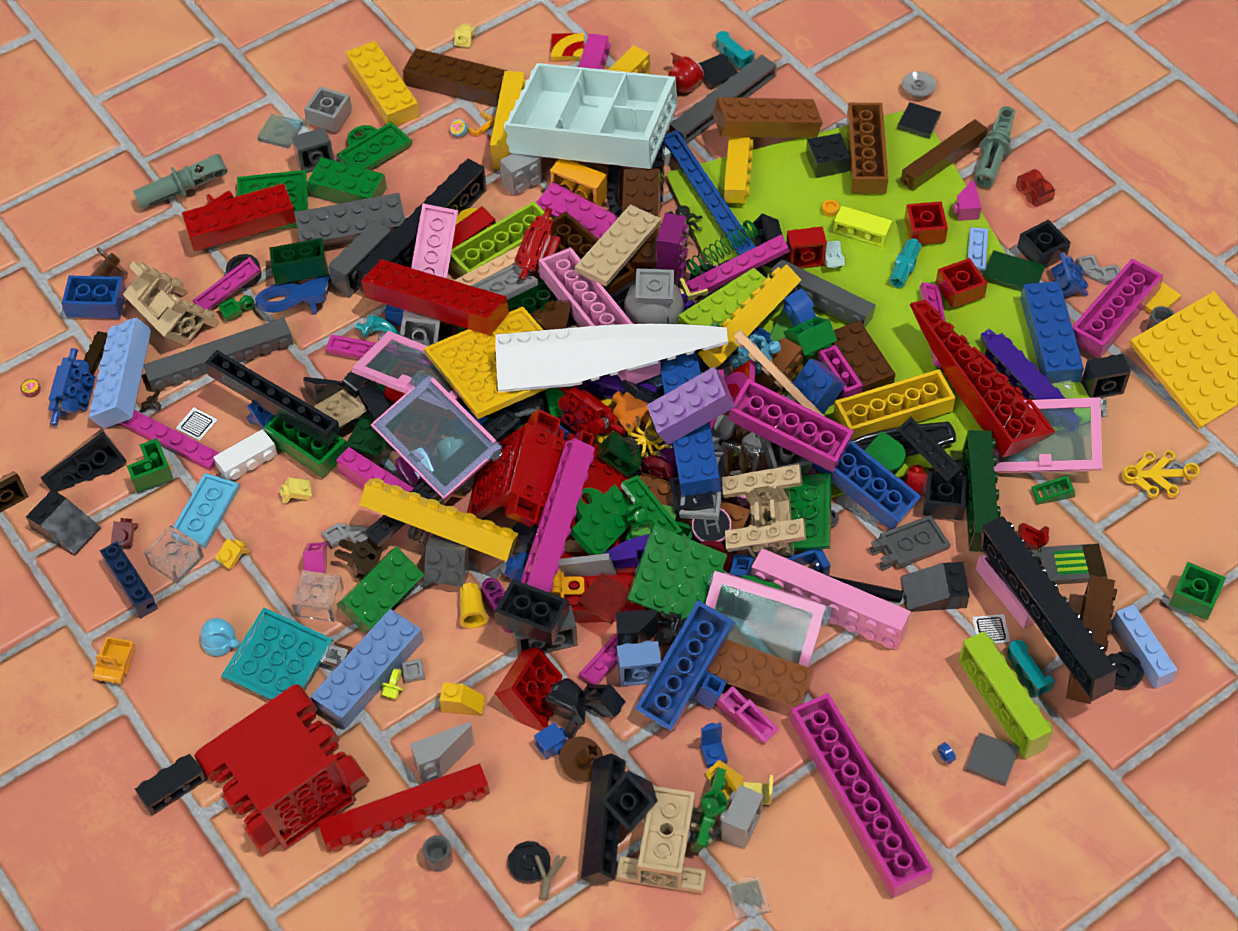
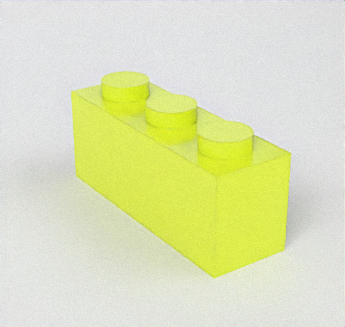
M841 206L834 221L833 232L884 247L891 232L892 220Z

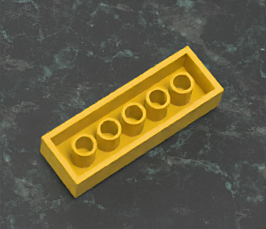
M376 40L345 52L349 69L386 124L392 121L396 126L420 117L418 102Z
M504 71L490 142L492 169H501L500 160L513 154L509 152V146L506 144L507 132L504 130V125L510 117V112L515 107L516 100L520 97L521 90L525 88L526 80H528L525 79V72Z
M940 369L836 400L833 415L839 424L854 431L851 438L853 440L872 432L900 427L910 417L919 422L952 412L955 396Z

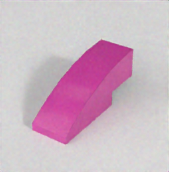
M733 686L715 703L732 721L763 744L779 730L750 699L747 701Z

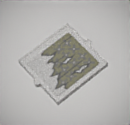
M761 875L747 879L742 877L741 880L726 883L735 920L748 917L755 918L757 915L771 912Z

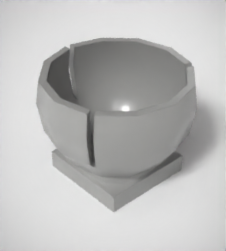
M636 270V283L630 287L624 302L626 316L633 324H667V318L668 324L677 323L678 315L683 313L684 304L680 290L674 284V270Z

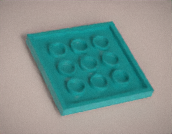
M263 607L221 676L223 679L268 700H272L295 684H300L305 690L334 641L324 634Z

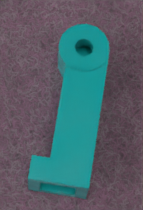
M720 31L716 34L717 49L740 70L755 59V52L751 49L746 51L730 37L727 31Z
M1013 640L1009 645L1007 657L1033 697L1035 698L1051 691L1055 683L1051 675L1046 677L1043 675L1027 652L1025 642Z

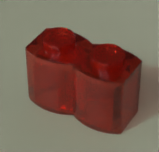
M1037 169L1017 177V190L1022 192L1026 196L1027 201L1033 206L1037 207L1054 199V187L1045 180Z

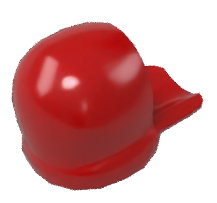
M671 52L670 54L673 56L672 64L674 66L668 76L676 77V91L689 93L704 80V72L701 66L691 57H681Z

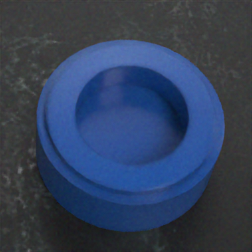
M946 742L937 746L939 755L947 764L956 760L955 753Z

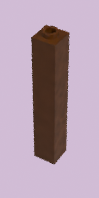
M974 119L902 169L901 182L904 186L914 191L977 147L983 138L986 137L988 128Z

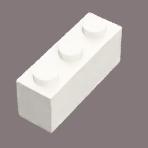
M262 429L213 458L222 476L226 480L232 481L238 479L246 472L254 470L260 464L271 460L277 455V451L273 441Z

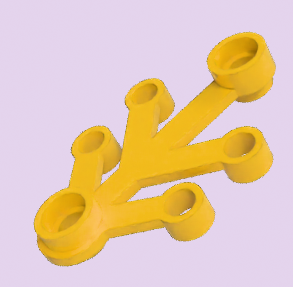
M1168 450L1164 452L1163 457L1150 470H1143V468L1147 464L1155 462L1156 456L1152 451L1145 452L1144 457L1135 466L1129 465L1122 471V479L1126 483H1136L1147 492L1149 498L1155 499L1159 495V488L1151 486L1144 478L1152 479L1167 491L1168 497L1176 498L1179 494L1178 486L1172 485L1164 478L1185 477L1188 480H1194L1199 476L1200 468L1195 463H1188L1184 469H1163L1167 464L1173 463L1175 460V453ZM1170 455L1172 456V458L1168 459L1166 458V456ZM1151 456L1153 459L1148 460L1146 457ZM1191 471L1194 475H1190L1187 472ZM1173 489L1176 493H1171L1170 490ZM1154 490L1156 494H1151L1150 491Z

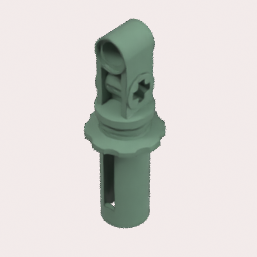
M1009 106L1000 109L992 131L979 144L983 154L974 177V181L979 187H993L1002 160L1007 159L1011 155L1010 133L1015 111ZM990 157H994L991 169L987 168Z
M215 154L189 167L184 166L180 171L171 167L173 173L133 190V193L140 208L143 210L178 194H183L184 198H186V191L191 188L194 190L197 188L196 186L224 176L228 170L221 155Z

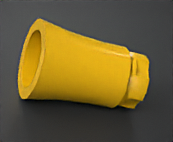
M471 582L463 584L462 588H460V624L468 629L480 628L487 623L488 617L484 609L479 585Z

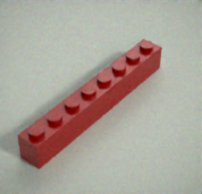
M479 763L317 822L327 852H336L347 845L359 844L369 837H378L386 831L403 828L408 823L420 822L427 816L442 814L452 807H461L466 802L474 799L481 800L490 794L489 785Z

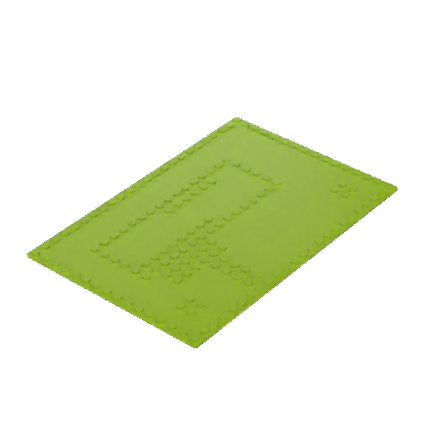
M905 110L884 116L888 168L886 193H851L850 167L849 172L815 178L806 155L807 139L810 138H796L750 150L752 151V161L749 162H752L751 173L748 174H751V183L747 184V186H750V196H746V203H726L740 225H743V222L746 220L753 223L762 213L779 220L785 242L788 230L823 226L827 242L840 241L845 265L838 268H830L825 264V266L805 268L803 270L876 305L873 319L865 326V329L895 372L894 383L940 369L939 366L933 365L930 345L910 307L911 302L922 300L919 288L921 283L925 282L936 285V276L939 268L968 259L970 227L988 229L986 267L993 250L1005 253L982 212H980L979 219L958 221L957 214L953 213V204L956 203L958 194L966 187L965 182L953 163L914 191L904 186L901 182L902 169L941 143L935 131H933L929 139L897 129ZM847 125L819 132L817 137L840 133L849 152ZM727 157L700 163L725 201L724 189ZM677 169L667 172L666 177L679 205L689 207L690 212L696 216H702V218L697 220L692 217L688 222L693 221L698 226V228L689 225L701 252H703L704 248H709L710 244H715L716 240H720L725 235L682 170ZM826 200H835L839 203V210L841 206L892 220L891 232L885 246L881 247L834 233L836 216H825L821 211L822 203ZM942 201L948 226L946 242L922 244L915 268L909 274L904 287H893L889 281L894 270L896 258L902 252L906 241L909 240L904 219L906 204ZM747 223L750 231L753 233L752 227ZM753 237L751 241L757 247L755 237ZM722 238V242L728 247L730 255L726 254L720 242H716V246L724 254V259L719 256L715 246H711V250L716 254L719 262L712 258L708 249L705 250V254L709 256L714 265L718 266V264L738 256L730 248L726 238ZM762 265L761 267L767 273V277H769L772 268ZM986 281L988 285L984 298L953 309L940 291L945 321L950 322L955 327L953 330L959 336L963 335L967 338V343L971 347L975 346L985 356L986 346L980 339L981 333L988 329L997 335L1003 333L1039 370L1020 300L1021 291ZM784 299L758 325L759 327L772 333L784 307ZM812 307L817 317L820 316V318L830 320L833 330L849 325V323L825 311ZM823 349L816 350V353L812 356L806 357L802 355L803 367L810 358L818 361L819 351ZM941 371L955 396L953 411L917 423L950 422L956 433V442L942 448L957 462L963 460L962 448L968 430H983L965 406L949 379H946V374ZM1081 382L1052 384L1060 390L1066 399L1090 398ZM785 389L782 396H787L789 392ZM833 404L823 415L838 423L833 415L835 405ZM1091 407L1075 408L1074 413L1079 418L1077 426L1091 422ZM1062 426L1058 428L1053 427L1055 432L1065 430ZM921 454L905 457L902 468L893 474L898 478L906 477L908 467L913 465H921L927 470L934 467ZM831 483V498L845 494Z

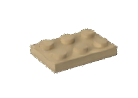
M343 389L313 406L337 420L339 429L343 428L349 421L360 418L367 411L364 404Z

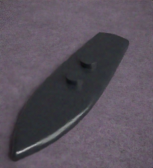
M948 421L919 424L941 447L956 442L955 430ZM899 427L872 432L852 440L865 450L883 431L904 447L905 457L920 454L897 430Z

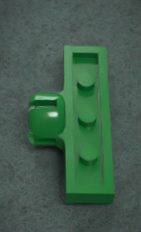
M638 475L622 482L621 488L634 503L626 508L625 513L628 522L636 521L631 523L632 527L639 528L645 524H650L651 526L656 525L682 535V529Z
M720 767L712 774L708 790L701 799L702 811L690 850L695 853H699L703 848H707L711 836L708 835L709 830L713 828L716 817L724 813L728 805L727 797L722 792L727 781L724 778L726 770Z

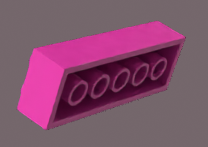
M1132 258L1072 326L1078 347L1101 358L1160 290L1164 275Z
M747 379L734 401L736 407L729 410L728 416L729 421L831 472H834L851 442L854 432Z

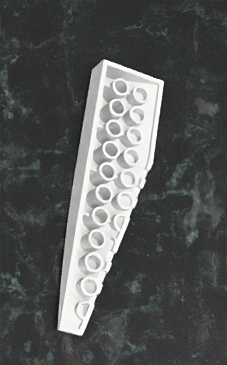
M619 324L497 334L498 392L576 386L588 379H591V381L598 380L599 376L610 374V376L617 375L621 370L631 371L659 363L658 360L665 358L672 360L676 358V355L684 353L686 355L694 354L698 349L705 351L727 345V328L683 324Z

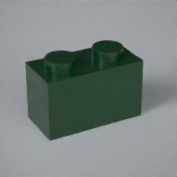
M615 431L603 440L597 456L628 478L640 468L643 459L641 456L642 450Z

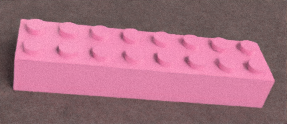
M763 548L752 565L751 576L766 582H774L782 586V591L825 605L823 619H826L829 623L842 626L849 632L863 635L868 640L879 642L886 648L898 650L907 632L911 611Z

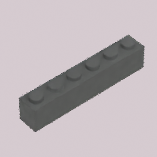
M783 259L770 270L769 277L772 278L771 273L778 266L782 268L787 264L801 279L789 293L790 295L802 288L815 305L814 307L849 324L860 320L865 327L873 319L875 304Z

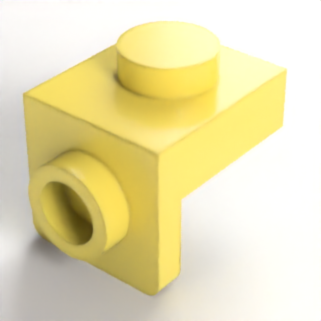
M466 23L459 25L455 29L454 45L470 47L471 37L475 34L476 27H471L470 24Z
M288 477L280 487V496H282L283 503L287 504L291 498L309 500L312 497L310 480Z

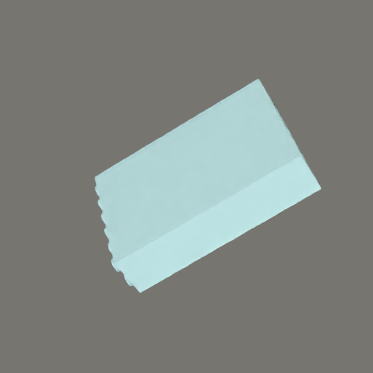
M537 63L534 70L531 71L529 80H526L525 88L521 90L520 97L516 100L515 107L510 112V117L504 125V130L507 132L506 144L509 146V152L651 169L677 108L676 77Z

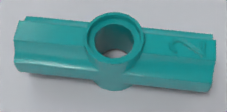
M917 239L907 240L902 252L898 254L889 281L893 287H904L909 274L913 272L922 245Z

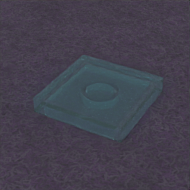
M271 113L257 136L258 141L289 149L293 143L291 137L299 133L303 123L299 120Z

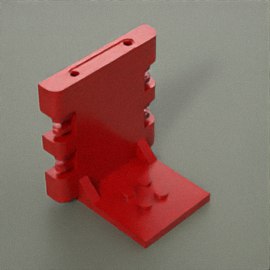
M538 409L531 414L524 426L498 443L503 449L478 471L467 513H471L476 518L481 519L501 506L506 507V517L529 527L535 524L539 525L565 443L574 438L595 448L593 453L594 460L589 465L587 471L588 478L583 484L582 490L594 488L605 494L615 484L628 498L621 488V484L623 481L632 478L633 474L628 478L597 457L598 446L593 444L594 435L583 429L575 435L569 433L566 440H564L565 432L559 428L561 419ZM582 496L583 502L588 504L587 499ZM576 516L571 522V528L579 521ZM569 534L565 542L570 539L574 541L575 539L571 534ZM620 536L605 552L618 545Z
M295 684L205 744L194 755L211 782L216 780L217 783H223L234 776L222 788L224 792L223 800L233 814L238 812L239 815H243L256 808L255 811L244 819L247 825L245 832L262 857L280 844L285 850L319 827L317 821L334 816L355 802L357 799L354 792L370 781L352 755L346 756L343 751L335 755L332 754L339 748L337 742L340 739L329 724L317 721L309 727H305L316 718L317 714L315 711L318 709L300 684Z

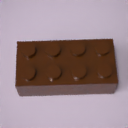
M860 320L834 330L837 341L833 342L832 346H837L862 383V392L894 383L895 372Z

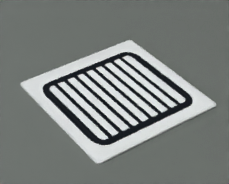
M193 408L176 429L200 441L216 423L217 419Z
M1004 614L972 617L976 635L985 631L988 637L994 640L995 644L1011 642Z

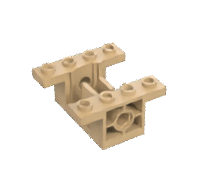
M133 261L129 267L137 276L123 295L165 338L187 346L203 324L215 328L219 323L214 318L215 314L207 308L204 310L198 304L193 305L188 300H181L177 295L171 294L175 292L184 296L188 291L183 286L184 283L177 277L173 279L169 274L165 272L162 274L154 267L151 269L143 262L139 264Z
M800 465L722 477L723 496L725 498L745 495L751 507L752 524L749 527L725 531L726 550L732 552L748 549L754 560H756L762 548L782 557L794 556L793 542L806 540L804 519L792 520L789 488L802 486Z
M653 786L658 802L640 821L645 823L639 859L620 856L616 880L703 894L706 870L684 867L689 830L696 831L702 808L695 807V792ZM710 828V830H709V833H710V834L713 833V828H712V829ZM668 830L671 834L664 835L662 832Z

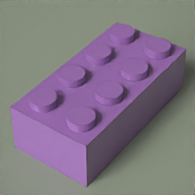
M715 367L647 405L656 431L667 445L736 407L724 378Z

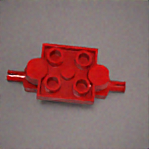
M545 207L543 216H536L534 223L530 224L529 229H526L515 257V262L522 269L518 276L521 280H526L528 273L531 275L537 274L539 271V260L557 253L560 246L561 238L552 235L554 223L550 219L553 211L550 207Z
M576 386L572 388L559 387V391L565 394L560 397L558 402L559 408L563 411L561 421L577 433L583 429L593 435L604 432L608 435L613 431L620 436L625 434L626 430L618 425L617 416L611 413L612 409L585 389L580 390Z

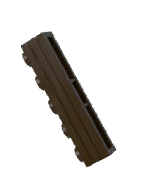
M97 331L93 337L92 344L89 345L88 352L85 354L84 361L89 364V373L92 375L95 374L103 357L108 335L106 332Z

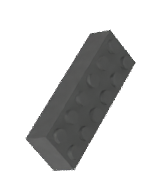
M400 193L295 212L300 242L322 238L325 248L351 244L354 238L358 237L373 221L391 229L392 233L405 219Z

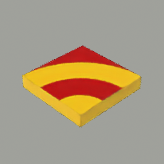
M551 33V61L581 60L584 51V33Z

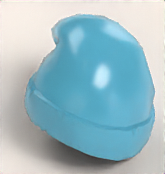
M222 618L209 619L201 628V645L208 655L214 657L222 656L229 653L232 648H238L240 645V641L235 637L233 626Z

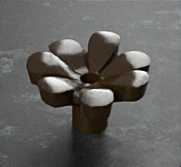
M157 389L152 396L147 397L146 401L141 403V408L145 409L147 406H152L157 411L162 406L157 401L160 391Z

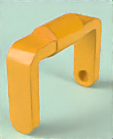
M481 111L479 113L480 116L488 122L483 124L477 131L468 126L467 132L474 137H479L494 124L493 117Z

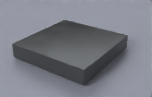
M979 732L965 771L1006 786L1020 747Z

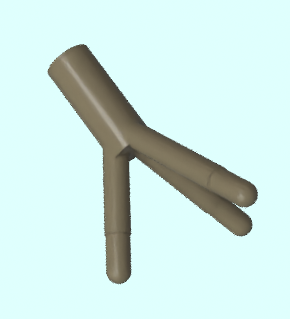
M559 855L556 856L548 876L539 856H535L543 878L541 898L548 899L552 879L566 860V856H563L561 859Z

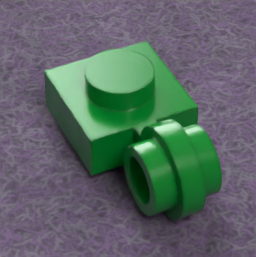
M244 295L240 298V301L236 302L232 298L218 305V308L225 320L229 321L243 314L241 308L245 310L252 309L254 307V299L249 295Z

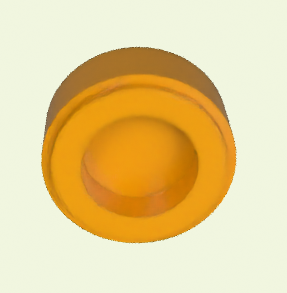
M835 200L824 201L822 203V213L828 217L836 216L839 212V203Z

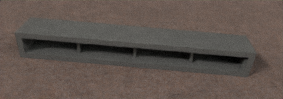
M763 55L754 59L749 65L742 68L740 72L731 76L728 81L719 85L716 90L707 94L704 99L695 103L692 108L685 111L676 120H673L669 124V133L677 130L685 143L688 144L716 123L713 110L717 97H750L776 77L777 64Z
M283 317L146 363L143 367L151 389L155 392L157 389L162 390L166 387L208 374L205 362L216 350L240 363L281 348H286L294 343L290 329Z

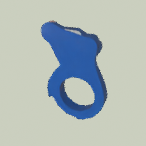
M329 274L323 277H316L300 285L292 283L270 285L271 287L257 294L255 298L257 307L262 312L276 313L289 309L300 302H305L309 305L312 313L315 314L317 313L316 303L325 301L328 295V287L332 282L331 276ZM276 296H288L280 301H267L268 299Z

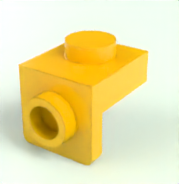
M227 538L215 559L228 569H233L243 553L249 554L250 550L245 547L246 543L242 540Z

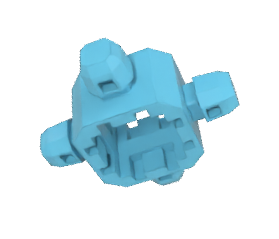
M753 334L749 337L771 361L772 353L776 354L781 351L779 341L768 344L763 336ZM738 346L739 355L736 354L729 358L732 367L741 366V364L743 365L751 359L748 356L749 351L745 347L741 348ZM758 360L755 362V375L760 374L762 371L761 367L763 365Z

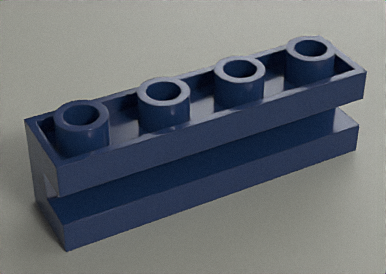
M118 541L99 550L104 563L139 618L141 619L157 610L158 608L152 594Z

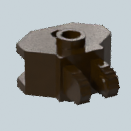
M745 446L741 447L739 456L733 457L730 449L725 450L723 469L726 476L753 471L752 461L749 460L748 450Z
M342 539L339 545L352 553L336 550L334 554L335 557L348 562L347 565L351 567L354 578L361 580L379 562L383 551L381 546L378 548L369 539L362 542L356 541V543Z

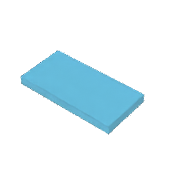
M204 473L172 528L170 537L206 548L240 488L239 483Z

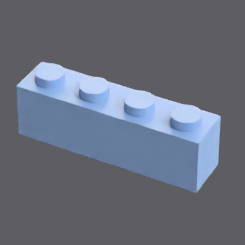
M1133 604L1116 611L1112 625L1131 654L1141 662L1144 674L1154 689L1173 682L1177 668L1135 605Z

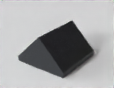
M629 770L621 776L600 800L629 832L638 825L658 802L652 782Z

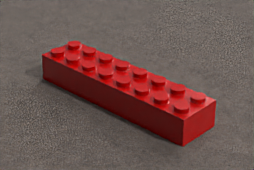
M382 259L361 280L365 298L489 336L509 314L507 296Z

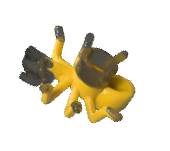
M651 415L645 427V432L640 430L639 416H636L637 423L635 427L639 434L633 433L632 426L629 423L626 424L628 435L638 438L626 437L622 439V441H626V445L631 444L628 447L630 451L635 450L631 452V455L638 453L640 445H643L641 456L648 458V452H646L647 445L651 456H661L660 450L673 448V445H658L664 440L658 435L654 424L651 425ZM652 445L659 451H653Z

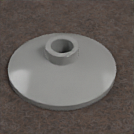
M916 71L904 77L902 86L908 94L924 97L934 92L936 81L930 74Z

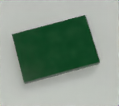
M993 250L983 277L988 282L1022 292L1023 284L1040 283L1046 265Z

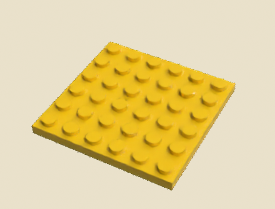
M1215 291L1130 340V346L1198 429L1203 428L1238 406V318Z
M524 307L509 312L490 336L468 329L424 348L425 355L477 419L548 389L498 392L496 335L543 330Z

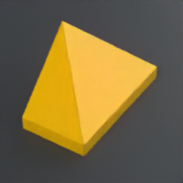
M718 760L705 775L710 781L712 774L718 767L726 770L724 778L727 781L722 792L727 797L728 805L726 807L729 808L730 796L733 791L737 792L740 785L743 786L744 777L721 760Z

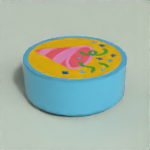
M462 119L454 120L450 126L451 133L456 137L464 136L468 130L467 123Z

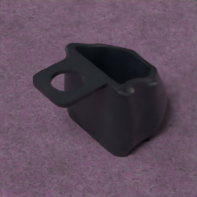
M564 678L552 685L550 693L545 697V702L553 714L570 721L565 733L571 739L575 737L579 727L585 724L586 696L582 688L572 679ZM574 722H575V723H576L575 729H574V731L571 733V727H572V725H573Z

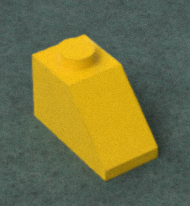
M443 682L440 695L441 711L483 716L486 697L464 684Z

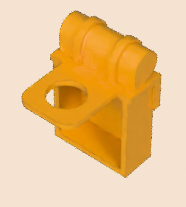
M559 568L556 575H554L552 581L553 588L550 593L563 598L564 595H582L584 593V578L564 577V572H561ZM576 581L580 584V587L577 590H571L568 584Z
M106 637L100 655H96L97 662L95 663L96 668L93 673V679L101 682H111L112 684H122L124 676L127 677L131 667L130 662L136 649L134 642Z

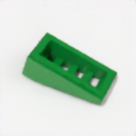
M1069 475L1031 487L1037 505L1075 497V490ZM1054 488H1058L1059 492L1055 493ZM1046 489H1050L1052 494L1048 495ZM1042 490L1044 497L1041 498L1038 491Z

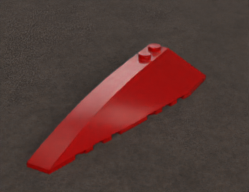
M921 300L910 303L914 316L943 371L982 430L991 431L992 438H995V448L1001 457L1017 454L1055 433V430L1031 399L1027 400L1021 395L1023 392L1018 387L1014 388L1008 382L1009 378L1006 375L998 373L995 370L997 367L975 346L971 347L967 343V338L963 335L959 336L953 330L955 327L950 322L943 321L941 319L942 315L928 301Z

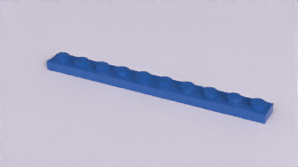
M676 130L665 135V146L669 149L678 166L726 237V234L728 232L732 233V229H737L740 223L679 132ZM742 226L739 227V231L746 237L747 243L741 240L738 231H733V234L741 242V247L736 245L731 234L727 235L734 244L735 252L738 256L755 248V245L747 237Z

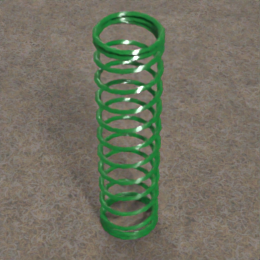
M749 220L744 221L743 225H738L737 229H732V233L728 232L726 237L722 236L720 240L715 241V244H710L709 248H704L703 252H698V256L694 255L692 260H686L689 271L696 277L702 274L700 267L694 262V257H697L701 266L707 270L705 262L699 257L700 253L704 254L708 264L713 266V262L705 254L706 249L710 251L712 258L719 262L718 257L711 250L712 245L715 246L719 256L724 259V254L716 246V242H720L726 254L730 255V251L722 242V238H726L730 248L736 251L734 244L727 237L728 234H731L736 245L741 247V242L733 234L734 230L738 231L741 240L747 243L746 237L739 231L740 226L743 227L747 237L752 240L753 237L758 235L754 224ZM747 223L752 227L755 235L750 231ZM689 262H690V263L693 265V267L695 268L696 273H695L694 270L691 268Z

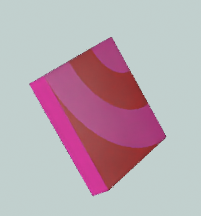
M751 359L725 377V382L733 401L737 398L747 379L755 382V362Z

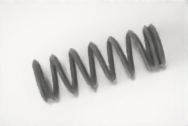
M411 525L407 537L413 538L414 541L418 540L420 544L424 542L426 546V540L430 532L427 531L424 540L421 542L420 537L424 530L421 529L418 538L414 539L418 528Z

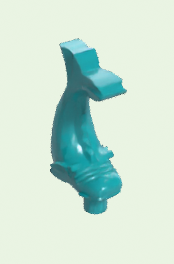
M370 315L365 325L357 323L355 328L361 331L363 338H367L370 334L373 335L375 331H390L400 335V332L391 323L379 316ZM392 344L394 347H399L397 344Z

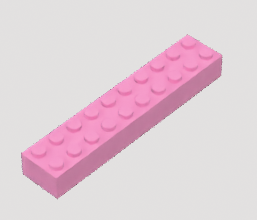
M572 248L539 260L540 277L558 300L570 301L569 314L579 327L633 324L601 284L574 272L575 266L581 259ZM658 360L659 363L639 369L631 371L621 370L617 375L622 381L628 380L637 384L661 374L660 360Z

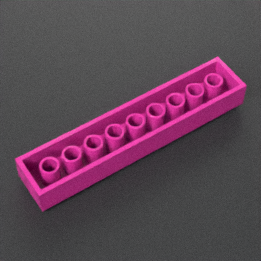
M829 693L792 708L790 721L892 898L931 881L934 869Z

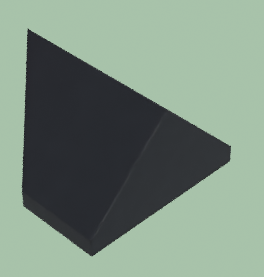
M312 377L303 378L305 390L316 404L342 390L340 381Z

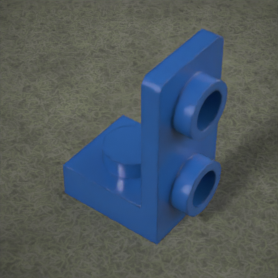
M822 549L806 550L803 553L794 554V556L786 558L803 566L813 563L815 571L825 575L830 574L831 565Z
M709 723L701 728L700 748L707 769L711 768L718 760L725 764L728 763L722 744L721 723Z

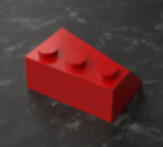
M537 646L520 653L494 694L519 723L542 731L549 726V718L553 716L545 702V697L550 693L552 685L562 680L563 675Z

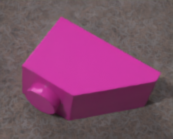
M971 181L958 194L956 203L953 204V213L957 214L958 221L977 220L980 217L981 204L975 181Z
M327 542L307 543L303 551L305 575L321 577L322 574H325L327 570Z

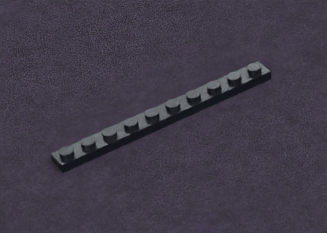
M506 408L487 424L484 429L498 443L521 422L515 414ZM475 435L433 471L432 474L446 487L482 455L488 447ZM424 480L411 491L420 494L421 497L426 499H435L438 496ZM383 515L364 534L379 548L406 523Z

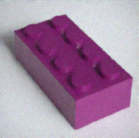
M665 213L657 238V269L674 270V284L679 288L680 279H684L683 271H687L686 259L689 249L686 247L688 246L689 237L686 235H688L689 225L686 224V216Z

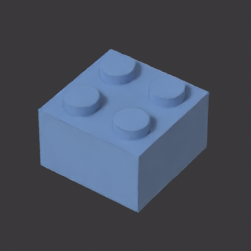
M644 641L637 644L625 643L617 646L620 687L649 684L661 664L658 641Z

